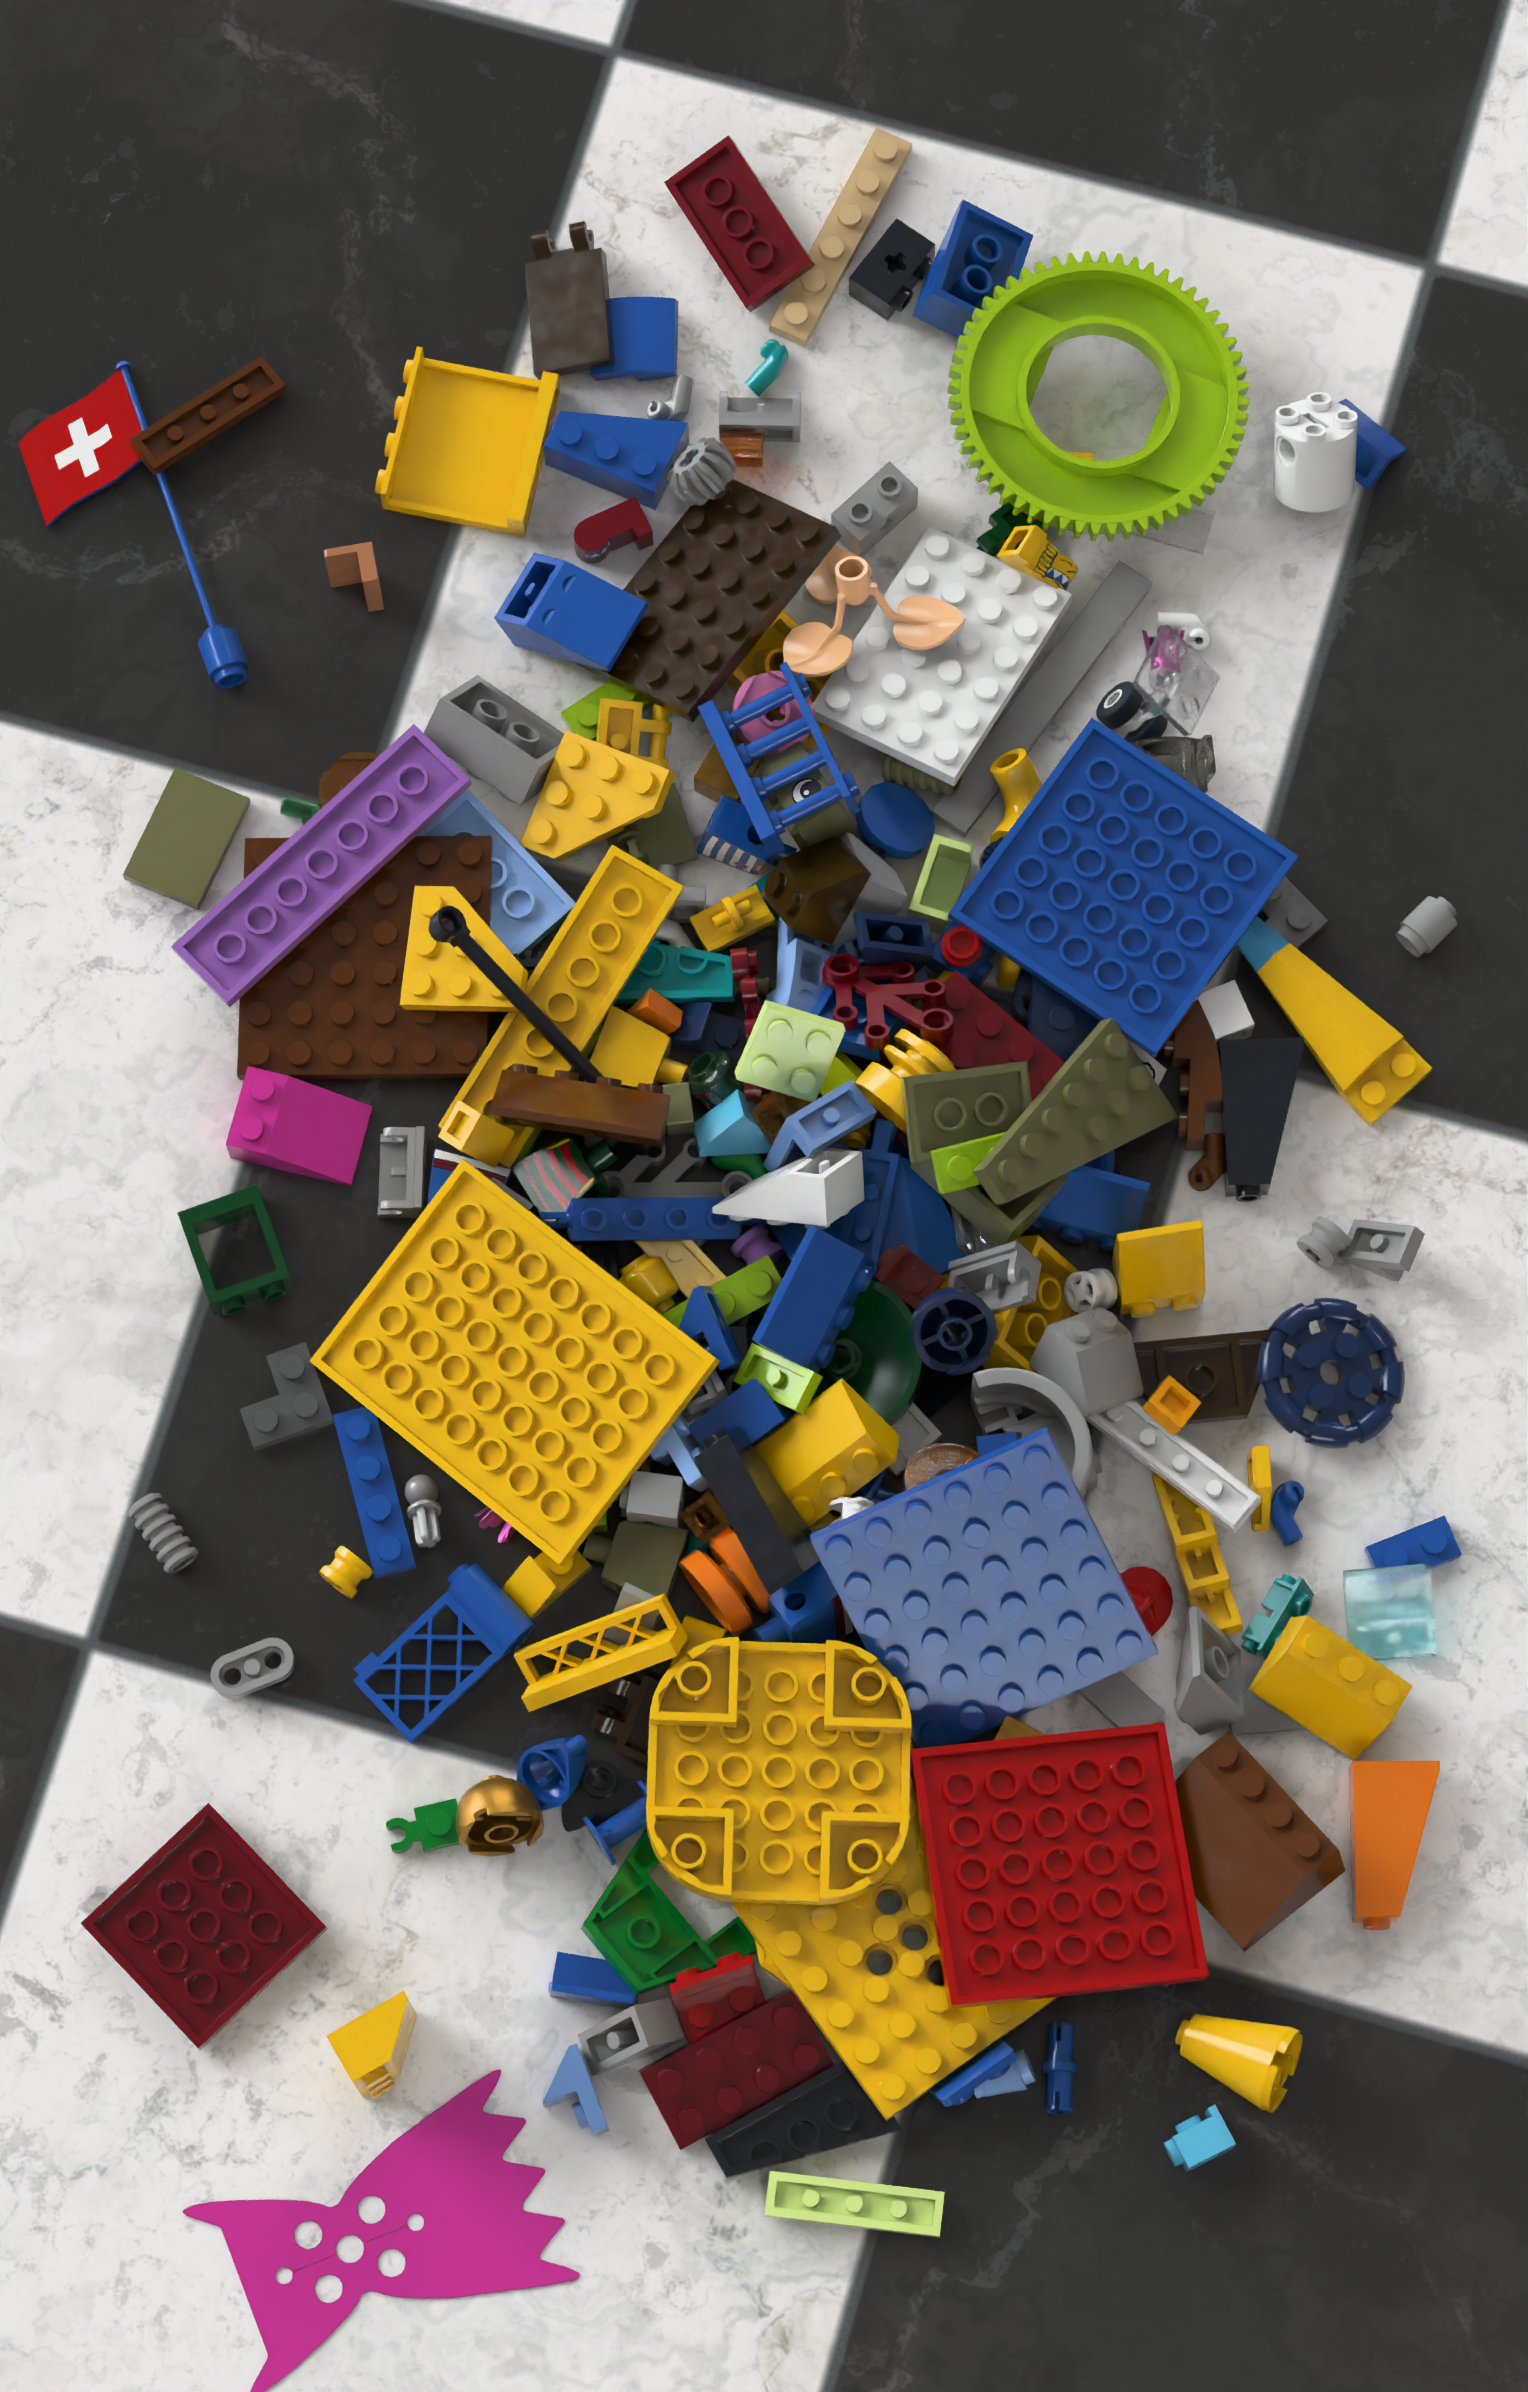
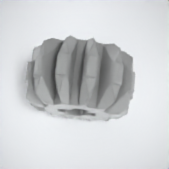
M703 437L694 445L689 444L684 452L679 453L677 460L671 463V470L668 472L666 479L681 501H685L689 506L704 505L708 499H715L720 491L725 490L726 484L733 480V473L737 468V464L722 442H718L714 437L707 439Z

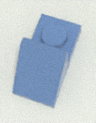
M576 2043L568 2047L543 2100L544 2108L578 2096L580 2102L572 2104L580 2129L589 2127L594 2137L609 2131Z

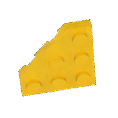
M566 730L520 845L561 862L575 855L574 851L592 842L597 844L625 830V826L641 818L647 819L661 812L676 773Z
M415 886L400 1006L405 1010L519 1012L457 946L453 947L450 943L438 942L431 937L428 928L430 918L445 906H454L459 909L466 919L468 929L471 931L469 935L525 994L528 971L454 886Z

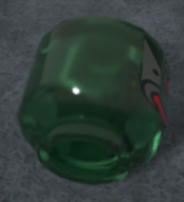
M722 1050L708 1051L700 1054L692 1062L688 1070V1082L691 1093L709 1110L723 1102L736 1089L745 1095L744 1082L736 1080L734 1073L738 1062L729 1053Z

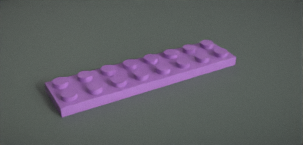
M413 724L171 946L173 951L230 1008L472 785L470 778Z

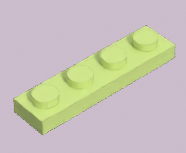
M769 2171L764 2217L940 2238L945 2192Z

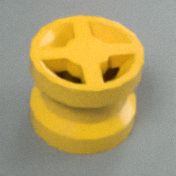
M339 1546L335 1551L333 1562L330 1565H324L319 1571V1574L330 1585L350 1599L357 1593V1585L360 1581L368 1579L373 1573L372 1569L365 1562L343 1546Z

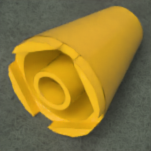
M1194 2014L1190 2021L1186 2019L1182 2021L1176 2035L1175 2044L1180 2045V2055L1261 2110L1273 2113L1279 2107L1288 2090L1282 2088L1288 2075L1293 2076L1296 2070L1303 2035L1299 2034L1300 2030L1289 2026Z

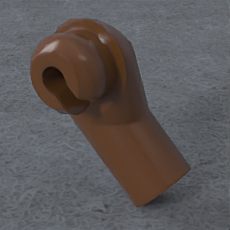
M1223 1133L1204 1134V1155L1188 1173V1182L1197 1191H1205L1211 1188L1225 1172Z

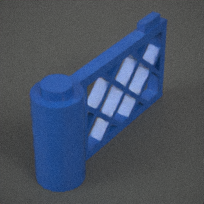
M464 1563L459 1566L447 1580L451 1585L446 1593L378 1657L371 1652L354 1668L358 1676L353 1682L411 1744L506 1654L512 1652L523 1643L536 1627V1623L479 1563H475L472 1566ZM448 1606L458 1616L457 1635H434V1618ZM464 1624L475 1635H464ZM428 1625L427 1635L418 1634L424 1627ZM411 1640L427 1641L426 1665L403 1664V1647ZM433 1641H457L456 1665H433ZM463 1641L482 1642L492 1654L479 1666L463 1665ZM396 1655V1664H387ZM379 1670H396L395 1695L377 1694L367 1682ZM402 1670L426 1671L425 1695H401ZM432 1671H456V1687L449 1695H431ZM462 1671L472 1672L462 1681ZM383 1700L395 1701L394 1712ZM401 1701H425L424 1718L410 1730L400 1719ZM431 1701H441L431 1711Z

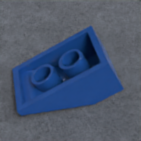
M962 200L922 285L913 316L957 339L960 335H965L963 333L965 323L967 321L973 322L972 314L975 308L983 310L981 307L983 298L988 296L994 299L993 292L997 285L1006 289L1007 277L1010 275L1019 281L1020 272L1024 266L1033 235Z

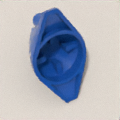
M576 1735L574 1738L547 1741L527 1749L520 1757L517 1781L527 1785L539 1802L541 1811L562 1805L577 1788L588 1759V1754L585 1752L588 1748V1743L583 1736Z

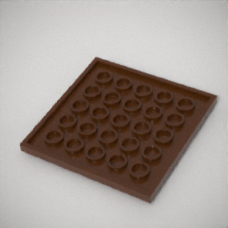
M492 836L414 837L239 999L238 1079L244 1080L248 1066L288 1075L299 1080L468 1078L489 1044V1012L405 1010L400 1006L415 886H454L490 927L492 906ZM245 838L244 879L289 838Z

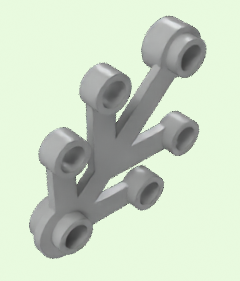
M695 1138L689 1139L684 1144L683 1151L651 1182L635 1181L650 1165L657 1166L665 1161L667 1156L665 1144L663 1148L659 1147L662 1153L657 1158H651L647 1154L645 1156L637 1154L620 1172L611 1170L601 1173L610 1187L614 1186L620 1190V1194L616 1198L728 1197L731 1195V1188L734 1186L743 1187L752 1181V1178L747 1173L733 1171L727 1174L722 1182H676L693 1165H701L708 1158V1156L693 1158L688 1154V1150L692 1146H697ZM692 1240V1241H693L697 1246H701V1245H703L707 1240Z

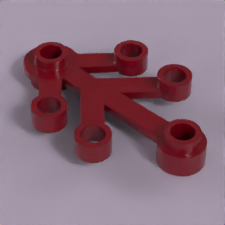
M748 947L731 949L730 954L734 981L741 982L742 998L746 1013L745 1030L748 1041L764 1002L758 1003L756 977L752 978V976L760 975L757 950L749 951ZM744 1082L747 1102L757 1101L758 1105L765 1104V1095H772V1090Z
M845 953L833 955L826 961V965L822 969V981L828 988L836 992V1007L833 1009L834 1021L843 1023L846 1031L854 1030L858 1026V1009L852 1005V990L866 998L868 1025L864 1028V1043L868 1048L881 1050L890 1043L889 1027L884 1022V1009L918 1028L921 1037L935 1047L944 1046L953 1036L954 1021L953 1015L949 1011L933 1008L923 1012L902 1000L921 998L922 1003L927 1006L937 1007L942 1005L946 1001V985L941 980L929 979L921 983H914V966L907 961H898L887 965L861 966L856 957ZM890 979L891 984L876 985L871 981Z

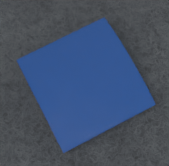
M665 297L610 298L615 364L590 369V375L596 381L632 375L639 381L677 376L679 302L675 298Z

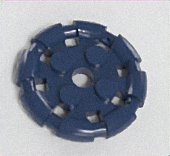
M1335 1298L1315 1299L1314 1304L1306 1306L1303 1303H1299L1283 1312L1269 1327L1271 1334L1267 1342L1261 1343L1258 1353L1257 1377L1258 1384H1263L1267 1396L1264 1402L1268 1410L1290 1434L1295 1431L1305 1437L1306 1443L1314 1446L1337 1449L1347 1448L1348 1443L1354 1441L1364 1443L1379 1434L1393 1418L1391 1411L1394 1405L1401 1403L1404 1392L1405 1371L1403 1361L1398 1362L1394 1350L1398 1345L1387 1327L1372 1313L1367 1316L1357 1310V1304ZM1317 1320L1321 1332L1312 1335L1309 1324ZM1347 1324L1359 1330L1356 1336L1351 1333H1343ZM1285 1343L1295 1348L1292 1357L1284 1354L1282 1348ZM1378 1353L1382 1367L1372 1370L1368 1356ZM1322 1364H1331L1337 1369L1339 1374L1337 1384L1331 1385L1322 1379L1320 1375ZM1287 1378L1290 1393H1283L1279 1380ZM1370 1393L1379 1397L1376 1405L1365 1401V1398ZM1306 1406L1318 1413L1313 1422L1303 1417ZM1347 1413L1351 1425L1344 1426L1339 1421L1338 1416Z

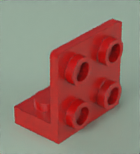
M735 1952L716 1960L717 1967L701 1973L699 1967H694L675 1975L676 1982L669 1985L670 1995L688 2043L765 2001L755 1972V1962L752 1955L742 1957L741 1952Z

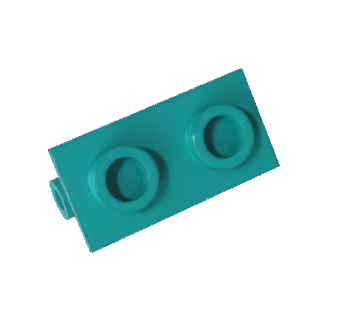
M1284 1573L1281 1579L1276 1578L1273 1585L1261 1603L1263 1608L1273 1613L1270 1618L1261 1613H1255L1241 1636L1244 1640L1241 1647L1245 1651L1253 1655L1259 1652L1264 1660H1266L1289 1619L1309 1613L1314 1593L1302 1577L1299 1576L1296 1580Z

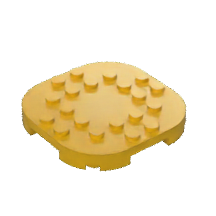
M727 1637L705 1642L689 1650L682 1659L663 1675L654 1693L649 1716L646 1825L655 1855L669 1875L679 1884L697 1895L717 1901L738 1903L831 1905L855 1899L877 1886L890 1873L902 1853L910 1819L911 1713L906 1694L896 1676L893 1677L878 1661V1658L870 1652L855 1645L835 1640H826V1644L739 1641V1637Z

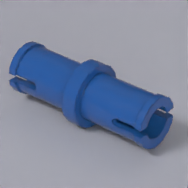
M1057 2022L1047 2024V2062L1043 2063V2073L1047 2075L1045 2113L1059 2115L1060 2110L1063 2115L1073 2113V2075L1077 2074V2064L1073 2063L1075 2025L1061 2022V2027H1058Z

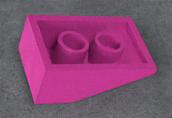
M248 1066L226 1141V1147L232 1159L352 1187L373 1107L288 1075Z

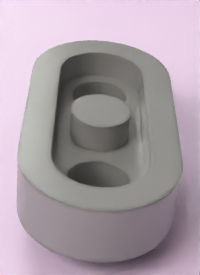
M266 1638L218 1658L211 1668V1682L221 1696L228 1699H238L288 1678L294 1669L295 1657L291 1647L284 1640ZM272 1655L281 1657V1664L275 1669L266 1666L267 1659ZM237 1671L241 1673V1680L234 1685L228 1684L226 1682L228 1673Z

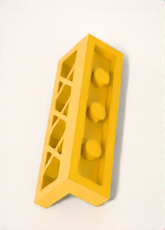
M665 1593L516 1650L513 1656L529 1684L521 1697L528 1712L678 1656L688 1637ZM658 1609L668 1628L656 1632L641 1626L643 1614ZM636 1618L635 1623L629 1620ZM616 1626L631 1632L628 1643L619 1646L604 1640L603 1637L606 1629ZM596 1632H599L597 1637L594 1636V1635H591V1634H594V1633H596ZM636 1635L642 1637V1638H639V1639H636V1640H635ZM578 1640L593 1646L591 1657L582 1660L567 1654L569 1643ZM562 1646L561 1651L555 1649ZM599 1649L605 1651V1652H602V1653L598 1654ZM541 1654L557 1662L554 1671L539 1676L530 1658ZM562 1663L568 1665L566 1667L561 1668Z

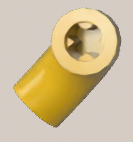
M1023 748L1013 749L1002 754L990 766V772L998 784L1004 800L1003 818L990 836V844L1003 840L1042 786L1037 770L1028 753Z

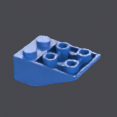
M533 553L494 619L514 646L610 671L649 605L646 601L565 560Z

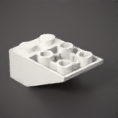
M824 1148L809 1158L804 1156L750 1181L713 1206L712 1213L729 1215V1219L733 1221H746L757 1218L766 1219L768 1224L776 1226L792 1222L805 1224L807 1229L810 1224L821 1230L826 1229L835 1220L848 1214L852 1208L864 1201L862 1152Z

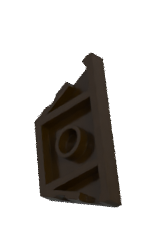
M1269 1330L1133 1343L1144 1389L1142 1397L1147 1402L1160 1383L1170 1375L1201 1401V1404L1185 1425L1247 1419L1259 1388L1257 1377L1258 1353L1261 1343L1267 1342L1271 1333Z

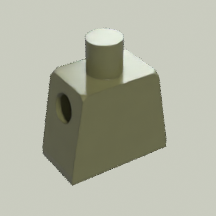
M620 1521L613 1540L590 1533L584 1548L583 1557L605 1564L601 1575L602 1584L620 1594L625 1582L654 1596L665 1593L669 1601L680 1569L678 1562L683 1558L689 1532L681 1528Z

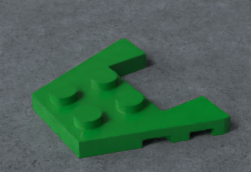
M647 1826L581 1927L584 1934L636 1996L676 1982L675 1975L685 1970L699 1967L702 1973L717 1967L716 1960L735 1952H741L742 1957L757 1954L755 1939L738 1916L707 1941L701 1939L648 1875L661 1863L651 1846Z

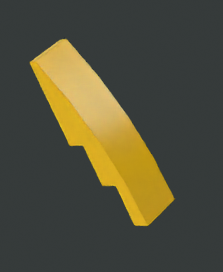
M1153 1473L1152 1480L1190 1608L1198 1606L1226 1636L1243 1632L1242 1621L1230 1589V1578L1217 1543V1533L1211 1515L1156 1473Z

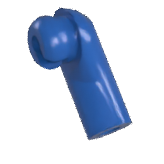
M1288 1481L1279 1485L1271 1499L1270 1521L1285 1547L1303 1538L1293 1518L1300 1501L1304 1498V1489L1297 1481Z

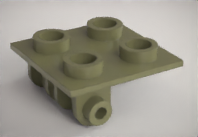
M675 783L670 787L661 812L647 819L641 818L625 826V830L606 839L609 849L611 845H614L653 869L663 864L676 866L699 859Z

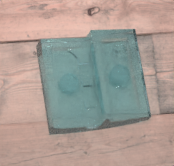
M1428 1563L1343 1571L1347 1639L1350 1644L1375 1661L1436 1656L1435 1616L1432 1610L1431 1570Z

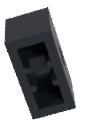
M896 218L849 277V295L888 321L896 310L902 312L913 296L912 289L920 280L922 282L925 281L935 259V244Z

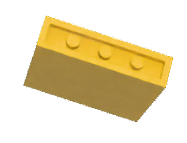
M417 346L414 359H407L404 368L403 383L407 384L404 397L398 396L395 404L394 420H398L395 433L389 432L385 444L384 455L389 457L386 470H379L376 480L375 493L380 494L383 509L525 537L544 460L543 445L551 431L560 395L559 374L543 371L540 381L424 358L423 347Z

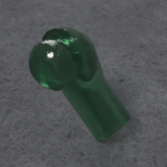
M285 794L280 814L301 819L304 825L323 806L317 802Z

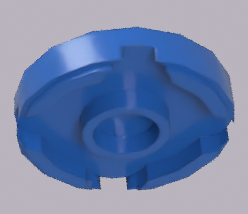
M882 782L872 785L860 798L858 803L860 812L855 814L857 827L864 839L873 848L878 845L881 849L885 850L884 855L896 859L916 857L932 841L935 830L932 813L924 800L911 789L898 783Z

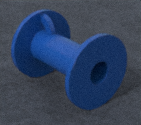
M641 1780L636 1783L644 1796L596 1828L587 1816L582 1818L593 1839L612 1865H615L617 1862L610 1849L646 1826L647 1787Z

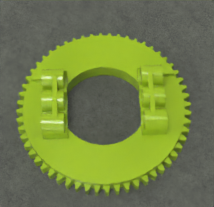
M1085 251L1082 262L1079 263L1072 253L1067 254L1065 265H1062L1056 256L1051 257L1049 269L1041 261H1038L1035 264L1034 275L1024 267L1020 272V281L1010 275L1007 277L1006 289L997 285L993 292L994 299L985 296L981 306L983 310L974 309L972 314L973 322L967 321L965 323L963 331L965 335H960L956 347L960 350H954L951 362L956 365L950 366L948 376L953 380L949 381L947 393L953 396L949 397L947 405L948 409L955 410L950 416V424L958 425L955 428L954 439L965 440L961 443L959 452L961 455H971L968 459L967 467L969 469H979L976 480L978 482L988 481L987 493L990 495L998 492L1001 495L999 501L1001 506L1011 503L1014 506L1012 514L1016 516L1024 512L1028 515L1027 523L1029 524L1036 519L1041 521L1042 530L1044 531L1050 526L1058 528L1059 536H1063L1065 531L1068 530L1073 531L1074 539L1079 540L1082 533L1090 535L1091 541H1096L1098 534H1105L1108 541H1113L1114 535L1117 533H1121L1124 539L1127 540L1134 530H1137L1142 537L1146 535L1148 526L1152 525L1157 532L1160 531L1164 519L1172 525L1175 524L1179 516L1178 511L1186 517L1190 515L1192 510L1191 503L1200 507L1205 499L1204 493L1210 496L1214 493L1217 486L1215 482L1222 483L1226 475L1224 469H1231L1235 460L1232 456H1237L1241 444L1237 441L1243 440L1246 431L1241 426L1246 425L1249 414L1243 411L1247 410L1250 398L1244 397L1249 389V383L1241 381L1245 378L1247 369L1246 367L1237 366L1240 364L1243 354L1242 352L1232 351L1237 340L1235 337L1223 338L1227 334L1229 325L1228 323L1215 325L1220 312L1218 309L1205 312L1209 302L1207 297L1198 301L1193 300L1197 291L1196 287L1193 286L1183 292L1181 290L1184 280L1182 277L1177 278L1172 283L1168 282L1169 270L1166 268L1158 276L1154 275L1153 262H1149L1141 270L1139 269L1138 257H1134L1127 266L1124 265L1123 257L1120 253L1116 255L1113 263H1109L1106 252L1101 251L1098 261L1093 262L1089 251ZM1086 335L1113 337L1134 346L1153 362L1163 378L1167 392L1142 450L1116 460L1097 461L1083 459L1063 451L1041 432L1029 408L1055 345L1074 337Z

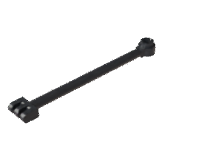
M445 906L434 913L430 918L428 927L429 933L434 940L450 943L453 947L457 946L586 1082L596 1084L597 1076L604 1077L469 935L471 931L468 929L466 919L459 909L454 906ZM626 1142L640 1156H645L651 1149V1146Z

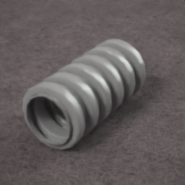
M150 1493L140 1498L130 1507L128 1516L131 1519L137 1520L135 1527L138 1530L143 1529L142 1537L146 1541L150 1540L149 1548L151 1551L158 1552L156 1558L159 1562L165 1563L164 1571L166 1573H175L193 1562L198 1554V1550L196 1547L189 1546L191 1543L188 1536L183 1537L184 1529L180 1525H175L177 1519L173 1514L169 1515L167 1513L169 1506L165 1503L161 1504V1494Z

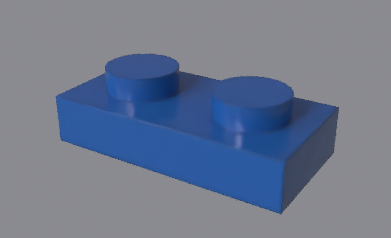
M1445 1515L1365 1548L1381 1589L1456 1560L1462 1555Z

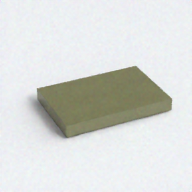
M174 768L123 873L124 879L199 910L251 804L250 798Z
M1027 1061L900 1077L910 1162L932 1160L931 1150L1008 1131L1032 1102Z

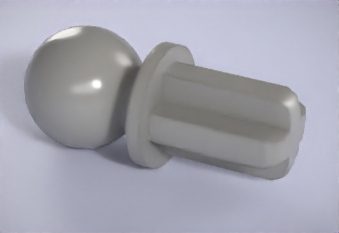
M420 1474L409 1479L405 1486V1497L409 1504H411L407 1509L409 1519L413 1521L417 1545L432 1548L441 1539L438 1516L441 1514V1505L436 1502L438 1486L433 1478Z

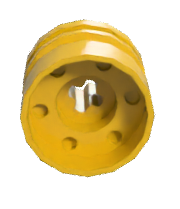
M901 1029L894 1039L905 1053L889 1044L883 1050L893 1068L889 1070L878 1063L872 1062L854 1084L873 1107L907 1134L900 1077L953 1071L956 1069L954 1064L930 1042L920 1039L908 1030Z

